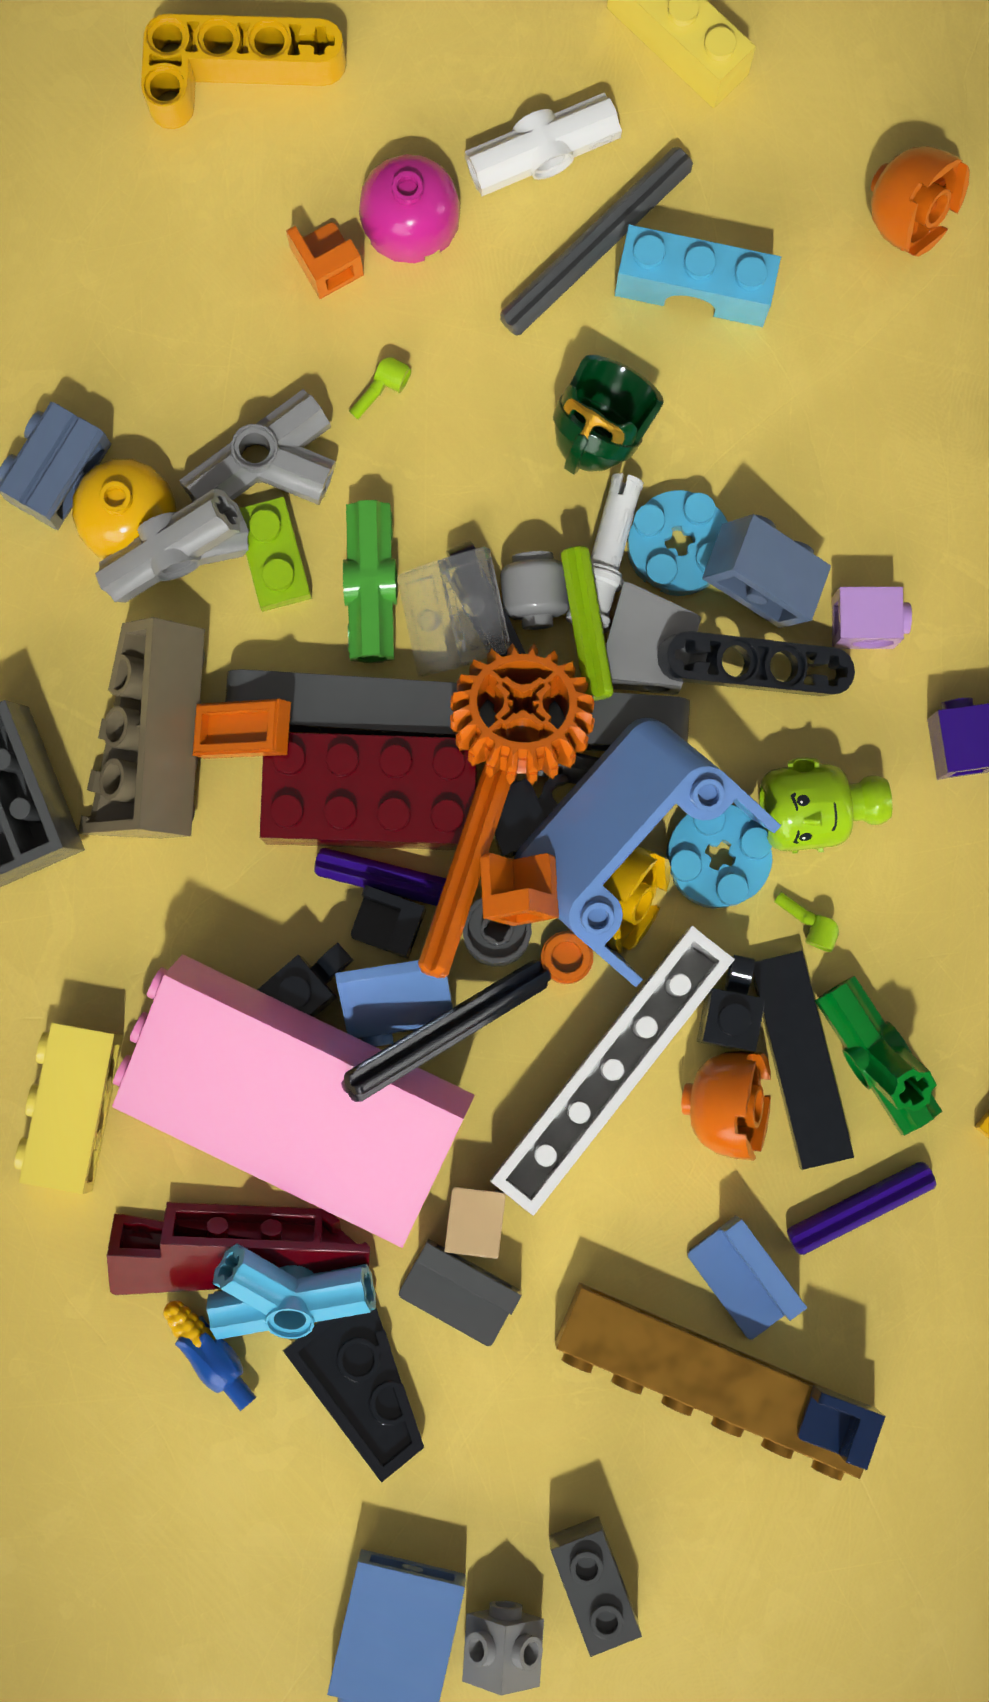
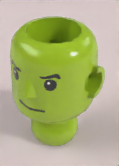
M815 758L792 759L788 761V767L768 772L760 784V806L781 825L775 833H772L765 827L763 828L768 832L767 839L769 844L780 851H792V854L798 853L799 850L816 849L818 852H824V848L840 845L850 837L853 821L863 820L871 825H881L892 817V794L887 779L871 775L864 777L859 783L849 784L843 770L831 764H819V760Z

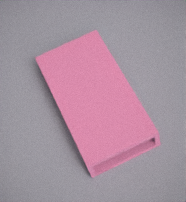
M183 954L169 970L161 967L153 978L147 992V997L154 1000L149 1013L144 1011L141 1014L130 1036V1041L136 1043L132 1057L129 1055L125 1056L114 1076L113 1084L119 1086V1090L112 1107L403 1248L475 1095L417 1067L364 1101L354 1102L348 1093L343 1091L341 1086L345 1072L382 1051L381 1049Z

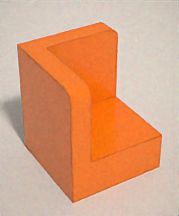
M328 223L303 238L296 226L286 230L290 249L319 299L364 276L362 260L358 250L351 239L345 241L335 223Z
M494 853L481 855L480 866L484 919L517 926L559 918L556 859L554 855L543 853L518 859H509Z

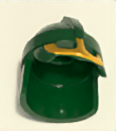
M599 355L585 356L570 385L560 397L553 414L556 443L566 459L564 469L574 475L579 469L589 472L604 471L622 461L630 459L640 446L642 437L663 406V396L658 389L644 376L618 361Z

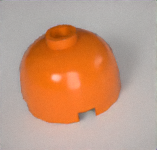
M929 146L913 147L897 155L889 164H883L874 175L871 183V191L873 192L871 199L872 219L882 237L901 251H906L913 256L919 257L930 251L948 230L944 226H939L945 219L948 211L951 210L958 214L969 186L970 170L968 165L962 163L963 160L949 152Z
M732 1051L712 1057L699 1068L694 1083H686L684 1086L681 1101L682 1113L690 1115L691 1126L698 1140L716 1154L734 1159L754 1161L756 1156L753 1151L761 1152L768 1129L771 1096H764L761 1086V1079L771 1080L769 1061L764 1053Z

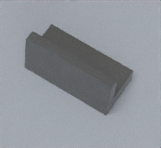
M428 1238L399 1291L400 1298L478 1342L491 1346L508 1315H512L522 1296L521 1290L455 1253L444 1252L445 1247Z

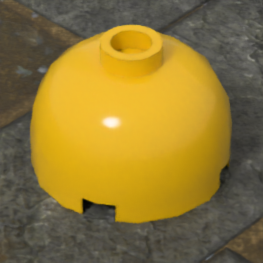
M111 459L95 465L80 479L73 494L72 517L79 537L101 559H105L111 554L120 551L132 543L134 539L138 538L137 529L145 521L160 514L176 512L175 498L168 483L152 467L134 459Z
M637 847L603 884L618 899L623 912L620 928L606 943L612 950L623 953L622 947L629 951L633 949L646 935L656 919L661 907L651 904L657 888L667 892L671 866L667 858L653 851Z

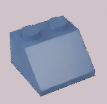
M419 960L335 973L347 1034L378 1047L393 1044L392 1034L417 1030L453 1008L448 975L445 978H436L422 973L418 965Z

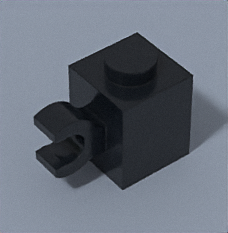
M556 775L553 780L550 778L545 783L539 798H537L533 786L526 778L518 782L515 779L510 785L494 834V840L501 856L506 858L514 857L519 847L559 804L553 799L552 792L557 787L568 783L567 775Z
M339 943L330 948L312 967L303 957L297 955L257 990L312 1017H316L338 998L326 984L335 977V973L342 972L354 960Z
M734 955L733 958L735 960L727 971L725 989L712 988L704 999L697 1042L739 1051L756 1052L765 998L747 995L753 976L755 959Z

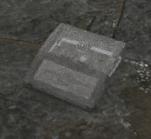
M481 547L459 553L397 575L419 677L466 666L474 659L487 658L491 648L499 655L507 653V649L511 644L489 548Z

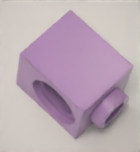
M839 587L832 597V647L838 649H894L904 639V634L910 633L912 609L909 602H903V587Z

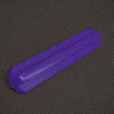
M321 848L319 850L314 865V872L320 877L363 888L367 885L395 896L434 906L438 905L446 878L328 848Z
M917 1162L789 1227L787 1230L788 1238L795 1251L800 1255H805L929 1192L937 1185L935 1177L926 1163Z

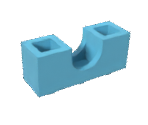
M629 224L618 271L615 296L664 306L665 300L671 296L695 297L710 303L715 308L713 317L763 327L771 307L781 256Z

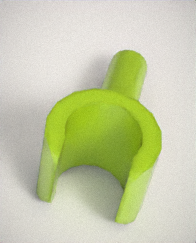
M393 357L383 359L377 367L374 381L349 412L356 419H359L378 396L382 394L386 386L401 393L411 376L409 366Z
M781 892L774 902L801 923L811 927L805 942L825 952H831L839 935L836 922L830 918L815 915Z

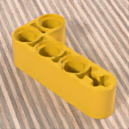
M195 14L158 15L147 24L143 37L141 86L150 115L155 123L167 129H176L187 124L194 112L196 82L308 86L332 85L340 80L346 68L342 33L336 24L322 18ZM168 44H180L179 48L173 52H161V49ZM219 45L231 46L225 53H211L213 48ZM275 46L281 48V51L275 55L267 56L261 54L268 47ZM295 48L299 49V55H295ZM325 50L324 54L319 55V51ZM165 92H178V95L170 101L158 100Z

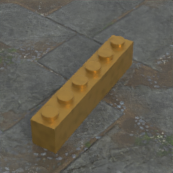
M582 1283L578 1284L555 1340L556 1349L564 1352L561 1359L564 1363L587 1373H591L593 1367L597 1366L614 1374L611 1380L612 1383L641 1395L644 1387L664 1395L661 1401L663 1405L684 1415L691 1416L694 1408L713 1416L711 1425L730 1435L741 1438L744 1430L763 1438L761 1443L763 1448L784 1458L791 1459L795 1451L814 1459L811 1468L833 1479L841 1481L844 1473L858 1479L861 1478L864 1469L846 1463L839 1454L802 1441L797 1436L813 1384L820 1385Z

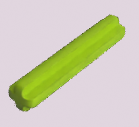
M575 546L564 549L561 553L581 677H586L588 689L585 694L592 695L594 701L611 697L614 691L589 549L586 546Z

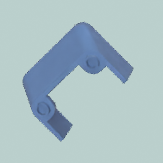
M641 718L627 726L519 847L514 859L543 853L555 856L558 919L632 985L637 987L643 980L641 976L619 953L606 945L620 928L623 912L618 899L603 884L675 804L695 819L711 820L719 817L734 803L748 817L772 833H775L781 825L730 777L667 725L653 718Z

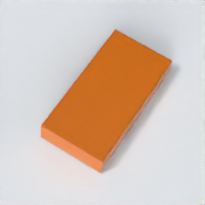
M279 698L197 704L192 756L212 759L287 755L291 702Z

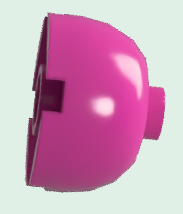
M402 154L384 160L370 172L362 186L359 216L366 236L370 239L371 245L378 253L395 262L415 264L425 261V256L432 255L439 249L441 253L450 245L459 227L460 201L452 178L440 164L425 156Z

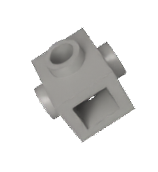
M493 1601L490 1603L488 1610L467 1613L462 1682L498 1695L540 1687L544 1619L522 1612V1605L512 1601Z

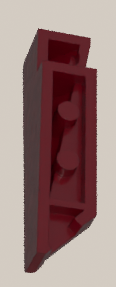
M167 1202L164 1221L114 1214L107 1251L110 1292L114 1295L220 1289L213 1284L215 1268L220 1264L224 1253L237 1243L279 1268L287 1265H297L305 1267L313 1273L367 1264L369 1267L370 1246L366 1242L362 1244L354 1242L341 1230L340 1220L335 1215L321 1208Z

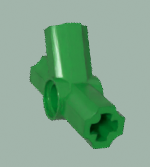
M855 976L839 983L815 1000L845 1047L842 1052L850 1068L868 1090L872 1089L901 1135L905 1136L923 1127L942 1112L931 1094L937 1085L931 1072L912 1055L908 1045L890 1022H884Z

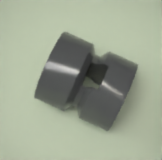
M482 898L476 900L471 906L463 929L464 943L470 955L479 963L490 967H503L517 961L526 951L532 935L531 923L510 926L484 919Z

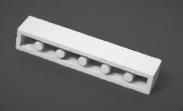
M694 926L688 928L493 1174L490 1182L534 1216L735 959Z

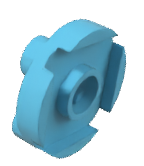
M674 490L651 498L644 506L637 510L629 531L627 552L633 570L645 583L647 581L653 587L661 589L660 592L668 595L685 596L704 590L710 583L703 580L702 577L722 524L727 523L726 517L715 506L713 499L704 493ZM673 531H681L684 536L692 538L693 543L687 546L686 555L678 556L675 548L667 549L665 541L672 538Z
M732 804L723 814L711 820H698L690 815H686L672 832L666 851L667 859L671 866L670 874L674 879L673 881L677 889L693 903L712 909L736 906L753 897L765 884L772 867V846L767 839L768 832L762 825L748 817L739 807ZM723 842L729 846L728 854L734 858L731 866L723 864L718 870H715L709 866L711 857L705 851L708 845L717 847Z

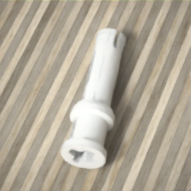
M616 473L611 477L610 489L591 554L603 633H607L611 629L612 620L609 618L615 592L620 591L623 586L624 580L619 572L640 491L644 485L642 480L632 475L627 476L626 483L622 482L623 473ZM569 609L566 615V620L570 624H572L571 613Z

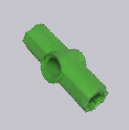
M361 500L352 504H346L347 560H343L344 603L345 606H348L349 616L348 651L350 661L383 663L395 660L393 605H397L396 558H392V512L390 503H383L377 500Z

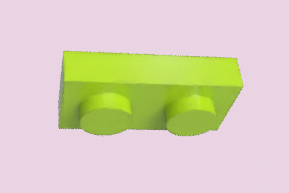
M280 497L239 508L249 531V550L246 552L262 612L312 599L285 498Z

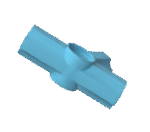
M237 1243L224 1253L223 1259L215 1268L213 1284L222 1291L208 1294L206 1310L209 1317L210 1330L216 1340L270 1331V1333L281 1338L298 1339L312 1332L314 1322L370 1313L371 1310H375L376 1292L373 1284V1275L367 1264L320 1273H313L311 1270L297 1265H287L279 1268Z

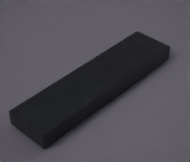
M803 951L756 961L752 977L757 997L765 998L762 1018L799 1167L801 1170L854 1158Z

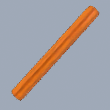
M486 761L418 961L421 972L428 976L445 978L449 975L481 877L480 857L489 853L509 792L510 784L506 780V771L499 770L494 776L489 778L485 773Z

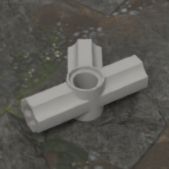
M302 389L256 424H248L241 427L234 434L232 441L180 479V484L192 502L212 489L225 490L226 494L233 501L254 484L266 483L320 505L330 485L336 461L307 450L304 447L330 429L331 424L312 395H309ZM252 445H261L269 450L267 458L259 463L246 461L242 458V454L247 447Z
M212 489L178 512L160 514L142 523L137 529L139 537L134 539L127 547L100 561L99 571L95 574L101 589L107 592L114 602L126 603L156 583L183 577L193 572L200 565L243 557L249 550V531L238 504L229 498L225 490Z

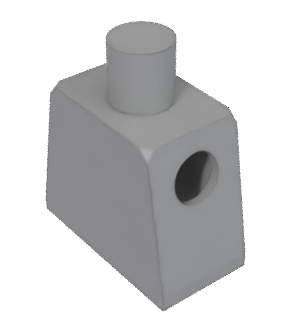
M624 581L606 643L613 689L670 695L679 694L683 682L669 679L662 673L657 658L659 646L671 635L688 631L697 632L701 617L688 609ZM684 646V648L675 651V659L682 660L685 666L695 662H706L708 653L702 655L689 654L685 651Z

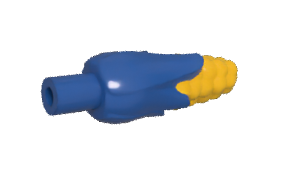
M179 1300L170 1301L166 1304L163 1316L172 1329L173 1335L178 1338L175 1345L189 1360L199 1379L216 1393L224 1391L238 1410H243L256 1396L240 1377L243 1374V1366L236 1352L223 1339L216 1340L203 1316L198 1317L197 1314L192 1312L189 1307L184 1306Z

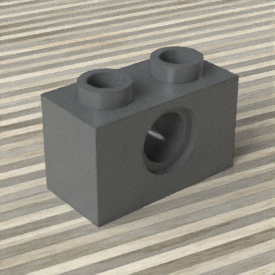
M599 1516L549 1535L551 1553L590 1657L642 1637L638 1619Z

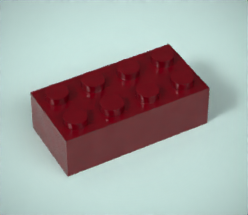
M289 733L287 755L263 756L259 838L266 845L456 850L476 791L477 765L471 766V763L468 761L469 750L459 751L456 745V738Z

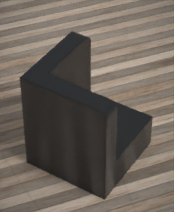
M365 885L361 894L363 901L351 930V937L354 940L409 959L426 913L425 906Z

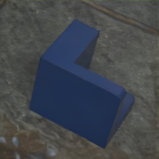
M813 1384L797 1436L802 1441L839 1454L846 1463L867 1470L886 1416L876 1407Z

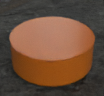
M562 931L552 935L545 942L541 950L540 961L543 969L550 971L551 980L560 984H573L582 980L589 973L593 964V951L572 931Z

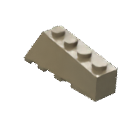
M155 617L122 623L108 688L112 695H116L114 707L107 713L106 718H102L98 738L105 740L106 745L100 771L91 769L87 790L95 792L91 816L81 815L79 834L158 839L191 836L192 821L195 815L193 803L195 770L198 765V757L192 755L196 705L201 704L202 667L205 661V629Z

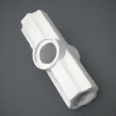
M601 93L556 113H553L550 109L532 112L519 120L511 132L466 150L465 160L476 189L480 192L481 196H485L530 176L537 180L555 176L565 170L573 162L574 157L621 138L622 129L611 99L605 93Z

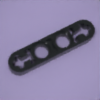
M694 631L681 632L666 638L659 646L657 654L658 665L664 675L669 679L688 683L811 696H829L846 691L853 683L855 675L854 663L851 657L844 650L835 647ZM685 646V651L689 654H708L706 662H695L684 666L682 660L675 659V651ZM729 647L736 648L744 659L743 670L736 677L729 675L722 666L723 653ZM777 652L787 656L791 663V674L784 682L777 680L770 669L771 659ZM828 664V668L836 671L835 679L828 680V677L825 675H806L808 667Z

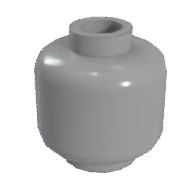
M529 551L515 554L512 556V563L502 569L500 575L502 605L509 618L522 620V629L538 630L553 627V618L565 614L569 609L563 565L561 561L554 559L552 552Z

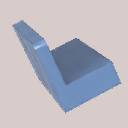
M736 1215L687 1252L689 1260L748 1339H754L783 1316L791 1321L807 1309L806 1305L745 1222Z

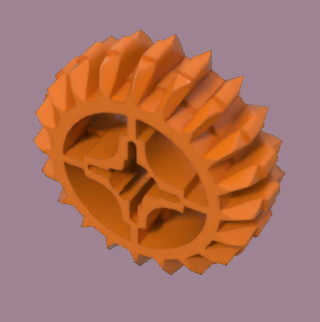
M512 643L507 649V656L502 657L491 648L487 654V664L474 659L469 667V675H460L457 681L458 692H454L451 696L450 709L453 711V714L450 715V728L453 732L457 733L456 745L459 751L469 750L468 761L471 763V766L486 761L485 773L489 778L494 776L499 770L506 771V780L510 785L515 781L517 774H526V779L533 785L537 781L538 771L541 770L553 780L558 775V764L571 769L576 760V752L583 753L586 750L589 740L587 735L593 732L595 719L591 713L594 711V699L592 695L585 694L588 689L586 677H575L576 668L573 665V661L558 666V655L555 650L543 658L538 656V649L533 644L528 649V654H518V649ZM487 699L494 704V712L496 713L495 722L489 728L479 714L480 708ZM553 701L558 703L565 716L563 724L558 729L551 723V716L548 714L549 705Z

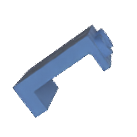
M361 1549L327 1695L338 1697L337 1702H439L465 1590L466 1574Z

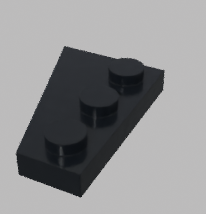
M375 1308L370 1313L319 1321L314 1325L312 1332L294 1340L282 1351L382 1483L421 1451L424 1445L390 1350L391 1347L385 1329H383L377 1308Z

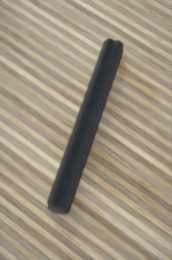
M533 960L345 1072L344 1080L341 1082L343 1091L348 1093L354 1102L364 1101L546 989L548 981L551 980L550 971L543 969L541 961Z

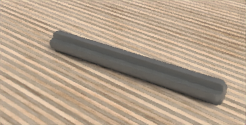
M679 147L672 148L501 311L500 320L512 334L516 336L521 335L627 233L629 224L635 226L691 172L693 162L689 155Z

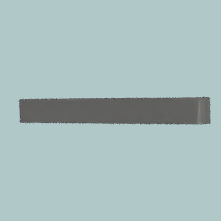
M243 669L227 672L225 702L279 698L291 702L289 732L456 738L457 734L450 728V715L453 714V711L450 709V700L453 693L458 692L457 683ZM613 692V695L609 698L594 701V711L591 713L595 719L593 732L587 735L589 740L586 750L606 751L628 725L641 718H653L664 723L688 742L690 700L675 696ZM487 699L480 708L479 714L488 728L495 722L496 713L494 712V704ZM553 701L549 705L548 714L551 716V723L558 729L563 724L565 716L558 703Z

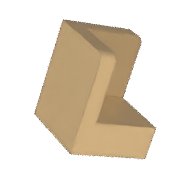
M463 1187L453 1188L444 1252L498 1259L506 1194L502 1190L496 1189L495 1191Z

